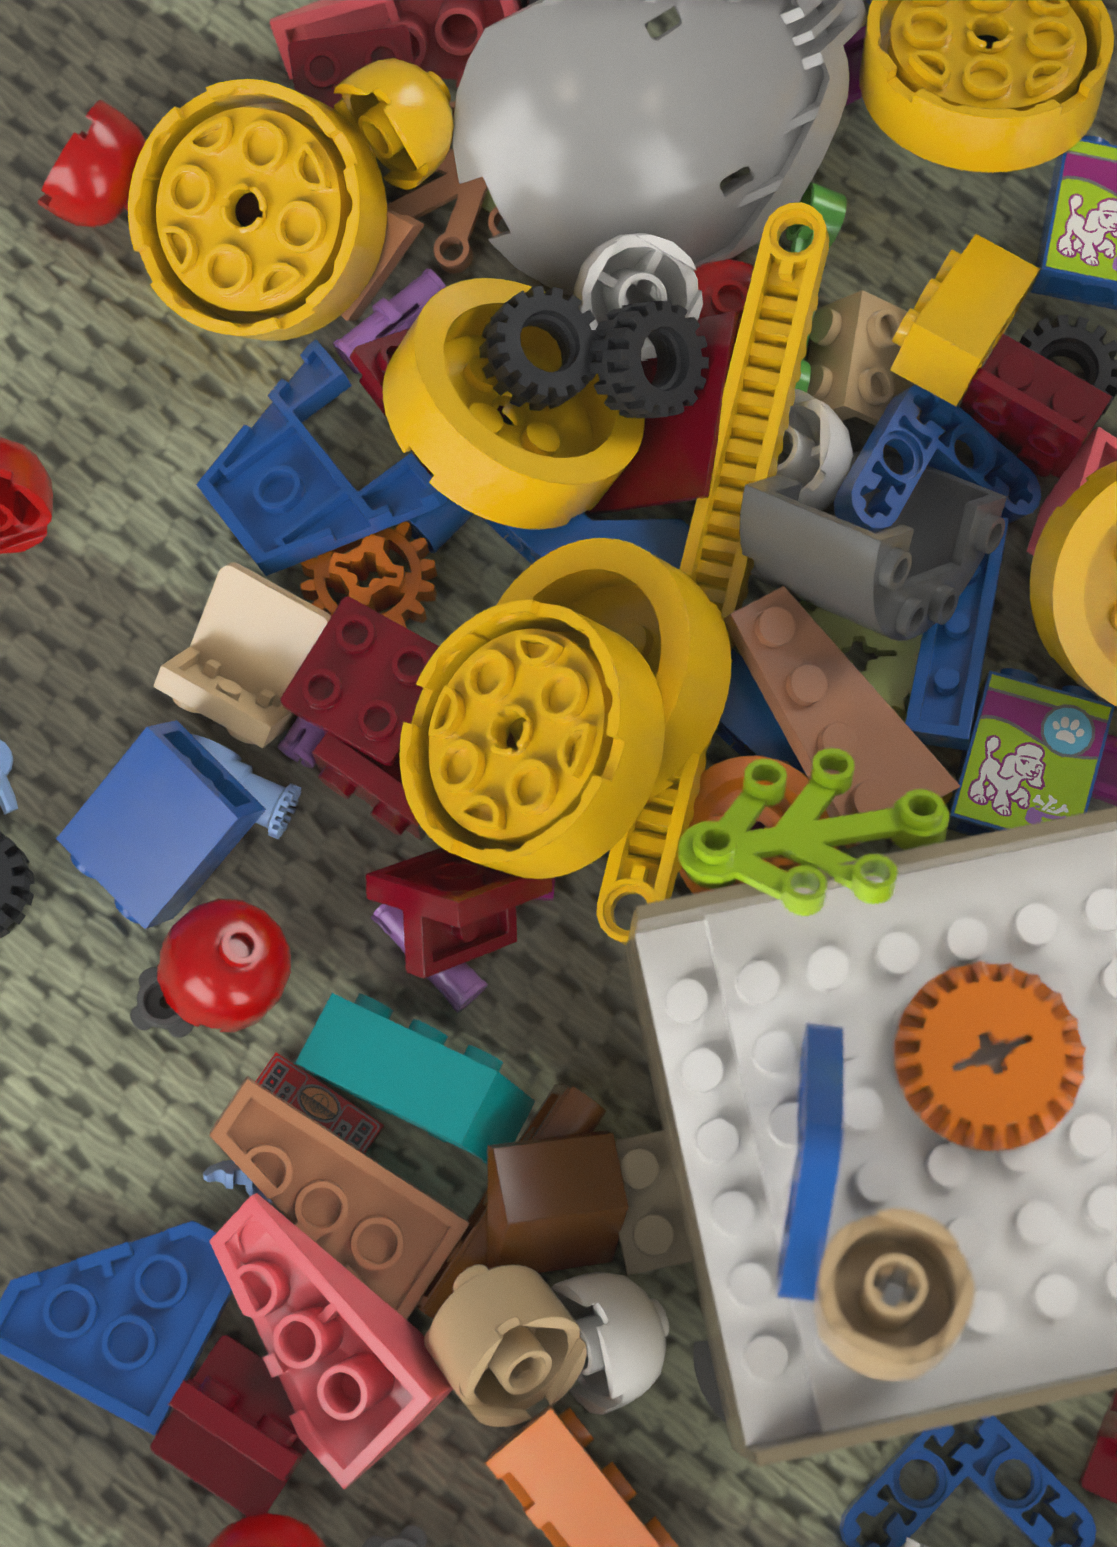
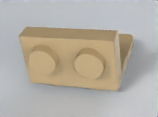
M864 290L817 308L815 317L812 320V331L809 334L811 343L807 362L811 366V378L807 393L830 406L841 421L857 417L876 426L889 402L899 393L915 385L890 370L901 349L899 345L892 342V339L908 311ZM918 407V409H919V414H918V416H917V419L919 420V417H920V414H921L922 411H921L920 408Z
M235 562L229 563L218 572L190 647L161 665L153 687L172 697L175 704L180 708L192 713H201L224 726L235 739L264 748L294 724L297 715L284 709L280 698L331 616Z

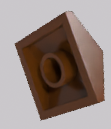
M605 1130L488 1145V1270L506 1265H521L529 1267L538 1273H545L613 1261L619 1241L618 1232L622 1230L629 1206L614 1134Z

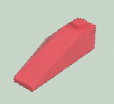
M319 0L271 18L269 23L290 80H293L288 53V45L291 42L404 25L408 27L410 32L414 64L425 72H434L441 79H456V88H458L468 58L484 29L523 8L521 0Z
M258 1193L251 1195L211 1238L210 1244L241 1312L245 1316L252 1317L268 1355L262 1358L271 1378L279 1377L295 1413L289 1417L298 1437L343 1489H346L417 1427L453 1390L424 1346V1336L421 1332Z

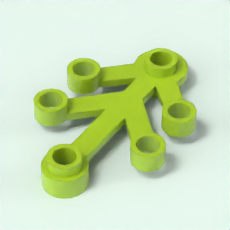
M826 748L815 754L812 761L810 781L777 825L772 828L749 831L766 806L776 805L784 798L787 773L785 768L774 760L758 759L746 767L743 791L719 821L700 822L691 826L683 833L679 841L678 858L690 880L701 887L709 889L724 888L733 884L738 879L782 901L788 911L800 916L814 915L825 904L827 879L817 868H821L835 878L833 881L852 889L854 895L861 901L869 904H880L888 901L895 891L898 871L893 861L879 854L865 855L857 860L832 847L890 837L895 845L903 850L943 843L949 823V811L936 793L926 789H915L898 799L894 808L818 820L836 795L844 794L850 789L855 768L854 760L850 754L841 749ZM825 770H836L840 774H829ZM766 780L773 784L761 785L757 781ZM784 856L802 866L794 867L785 872L763 859ZM856 861L855 865H837L841 863ZM876 876L884 881L871 882L864 877ZM808 888L811 889L814 893L801 894L795 891L794 889Z

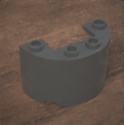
M883 448V459L887 467L892 472L902 475L904 467L901 455ZM861 451L853 453L852 466ZM927 465L897 520L890 527L875 534L837 518L834 509L832 514H827L798 502L802 483L780 474L745 484L740 514L742 554L754 560L755 565L750 573L756 579L776 589L784 586L794 597L890 639L904 641L919 636L935 623L944 625L952 617L957 607L959 596L977 570L984 554L992 553L998 547L1003 537L1005 520L1001 518L1007 496ZM878 488L862 496L866 501L864 511L868 516H872L867 510L868 504L872 497L881 491Z

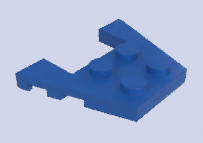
M317 339L311 342L301 353L300 356L304 363L289 382L281 378L268 394L272 403L251 428L244 424L196 484L265 576L437 509L448 502L447 497L429 483L432 476L412 453H409L371 483L357 491L309 433L302 422L352 386L343 370Z

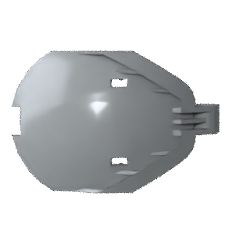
M538 0L486 27L468 58L456 92L452 145L459 184L483 177L497 209L509 228V231L497 234L488 240L519 271L549 288L563 289V294L569 296L574 295V286L580 267L593 250L619 235L647 233L672 241L691 257L695 267L706 262L731 259L760 242L768 217L783 205L799 203L819 168L839 125L848 98L850 79L848 59L843 45L867 23L868 13L863 1ZM675 7L680 18L679 23L656 38L651 37L645 24ZM748 166L749 173L740 178H734L730 183L720 187V183L724 178Z

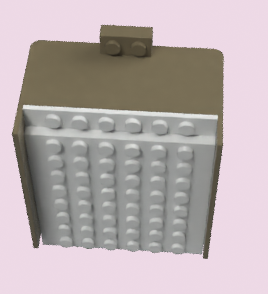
M1117 807L885 854L883 856L889 858L896 865L898 875L893 896L888 901L880 904H869L861 901L854 895L852 889L833 881L835 878L821 868H817L827 879V892L823 908L818 913L810 916H800L791 913L784 907L782 901L747 883L635 906L625 949V961L662 1130L615 1140L629 1206L622 1230L618 1232L626 1276L691 1262L730 1444L735 1452L756 1466L760 1467L1117 1388ZM856 861L841 863L837 865H855ZM876 876L864 877L871 882L884 881ZM808 888L794 889L795 891L801 894L814 893L811 889ZM978 961L992 964L1011 963L1016 969L1029 974H1038L1045 985L1051 990L1062 994L1063 1003L1071 1015L1078 1019L1079 1035L1082 1044L1086 1047L1083 1058V1074L1085 1078L1077 1093L1074 1106L1060 1123L1043 1137L1025 1146L1005 1151H982L963 1147L935 1133L922 1122L908 1104L900 1088L895 1071L894 1043L902 1014L911 999L928 981L951 967L964 966ZM806 1023L843 1027L844 1031L843 1141L825 1251L837 1232L852 1221L855 1222L863 1217L877 1214V1211L892 1208L907 1209L924 1214L949 1230L959 1244L958 1248L964 1256L969 1270H971L974 1282V1299L967 1322L949 1354L937 1366L917 1379L880 1380L852 1370L842 1363L819 1337L813 1302L777 1297L780 1248L796 1157L798 1078L802 1040ZM987 1035L979 1036L980 1048L971 1055L972 1057L968 1061L958 1064L952 1069L958 1071L973 1064L976 1066L988 1064L994 1074L1002 1073L1000 1061L1013 1048L1026 1042L1021 1040L1008 1045L1004 1042L993 1045ZM889 1283L887 1289L882 1294V1302L896 1307L901 1300L903 1289L896 1284Z

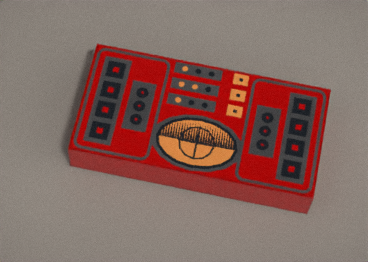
M277 1052L255 1081L366 1154L384 1128V1125Z

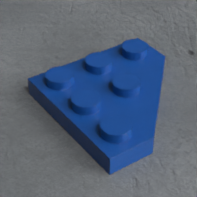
M190 1221L168 1228L166 1231L116 1245L53 1268L12 1279L0 1299V1354L154 1436L157 1435L172 1410V1407L168 1405L182 1382L187 1380L233 1294L210 1244L211 1238L217 1232L196 1221Z

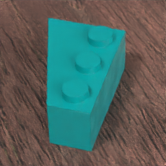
M332 993L295 1064L315 1077L373 1107L427 1131L428 1135L444 1143L449 1142L475 1155L487 1165L488 1145L516 1141L535 1100L499 1072L504 1062L472 1045L467 1046L464 1054L456 1052L444 1046L448 1038L446 1034L417 1019H413L408 1028L389 1020L394 1012L391 1008L364 994L359 993L353 1003Z

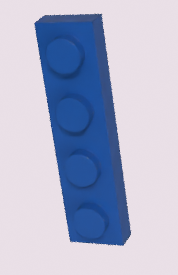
M1003 518L1005 520V530L998 547L992 553L984 554L977 570L959 596L958 604L952 617L944 625L935 623L922 634L905 724L923 744L968 751L1009 518Z

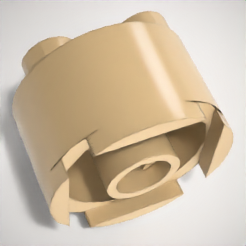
M892 1208L877 1211V1214L863 1217L855 1222L852 1221L837 1232L823 1255L813 1305L818 1335L842 1363L862 1375L875 1379L911 1380L927 1373V1371L937 1366L949 1354L967 1322L974 1299V1282L971 1270H969L966 1260L958 1248L959 1244L950 1231L924 1214L907 1209ZM889 1283L896 1284L903 1289L901 1300L896 1307L882 1302V1294L887 1289Z
M475 1265L463 1271L454 1282V1293L441 1306L432 1322L431 1328L427 1331L424 1337V1346L463 1404L471 1411L478 1422L493 1427H507L520 1424L532 1418L526 1409L534 1406L544 1398L552 1406L576 1382L587 1357V1347L580 1333L582 1330L542 1276L529 1267L506 1265L488 1270L486 1266Z

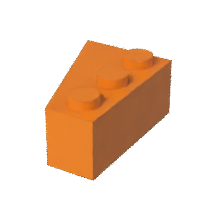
M549 1404L489 1454L485 1464L498 1480L500 1478L503 1479L523 1505L526 1515L538 1529L540 1528L554 1547H679L656 1516L644 1524L628 1504L637 1495V1492L616 1465L610 1462L603 1469L599 1467L585 1449L595 1439L570 1407L559 1415L553 1406Z

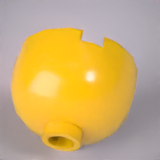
M395 58L377 60L353 72L335 87L334 93L342 94L343 98L334 105V109L359 131L370 147L375 159L378 158L384 166L391 170L383 177L391 185L404 190L415 188L433 174L445 160L452 143L454 118L449 104L451 101L450 91L444 81L434 72H425L417 65Z

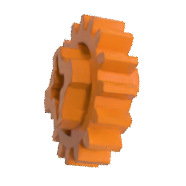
M404 521L397 525L394 530L386 528L321 554L318 558H311L301 562L304 574L312 579L300 583V588L304 599L315 600L312 602V605L327 612L331 617L338 605L328 593V587H333L335 592L346 594L347 597L357 600L378 613L394 604L396 606L381 614L406 628L405 622L409 618L420 623L426 621V611L420 601L429 602L436 600L435 585L426 581L437 576L435 560L424 559L429 553L428 543L424 537L410 542L412 535L409 522ZM390 549L397 552L406 561L411 573L405 572L404 566L395 565L391 562L389 556ZM369 571L378 572L379 578H372L369 587H360L358 580H366Z

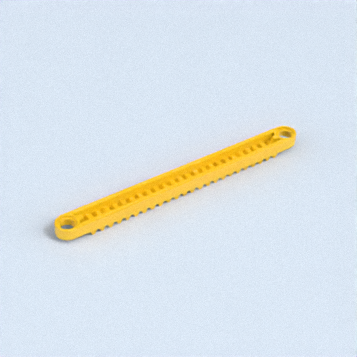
M802 202L788 203L777 208L768 217L764 226L723 391L718 443L708 498H697L679 569L696 580L695 583L703 590L708 599L717 605L723 619L742 608L743 601L747 598L748 580L751 575L750 572L754 567V560L742 554L740 543V514L745 484L777 475V460L783 450V436L789 425L790 407L794 405L795 386L800 380L801 362L806 355L807 337L812 331L813 312L817 310L818 292L829 251V235L822 214L813 206ZM794 224H803L814 231L812 243L800 252H789L779 245V238L782 232ZM728 632L730 648L732 650L735 647V643ZM712 738L701 755L693 752L681 768L670 777L674 784L646 802L632 827L610 849L597 901L596 916L603 931L615 941L627 945L630 930L620 928L614 918V909L622 897L629 894H638L645 898L647 904L671 899L676 876L681 869L678 858L679 841L683 833L688 829L689 823L693 820L694 802L700 792V777L706 767V752L711 745Z

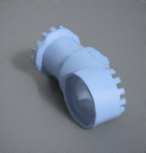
M191 734L266 808L255 823L268 828V835L279 839L287 829L288 823L284 821L290 823L292 819L286 815L287 812L294 814L296 810L290 806H297L301 795V787L290 783L285 788L252 773V766L241 762L242 758L232 750L205 737Z

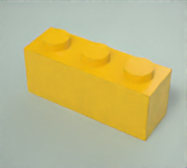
M978 234L974 235L962 254L952 249L935 279L931 278L914 309L910 308L900 323L892 342L899 345L901 349L890 370L948 403L957 406L966 393L978 368H982L1013 320L1040 268Z

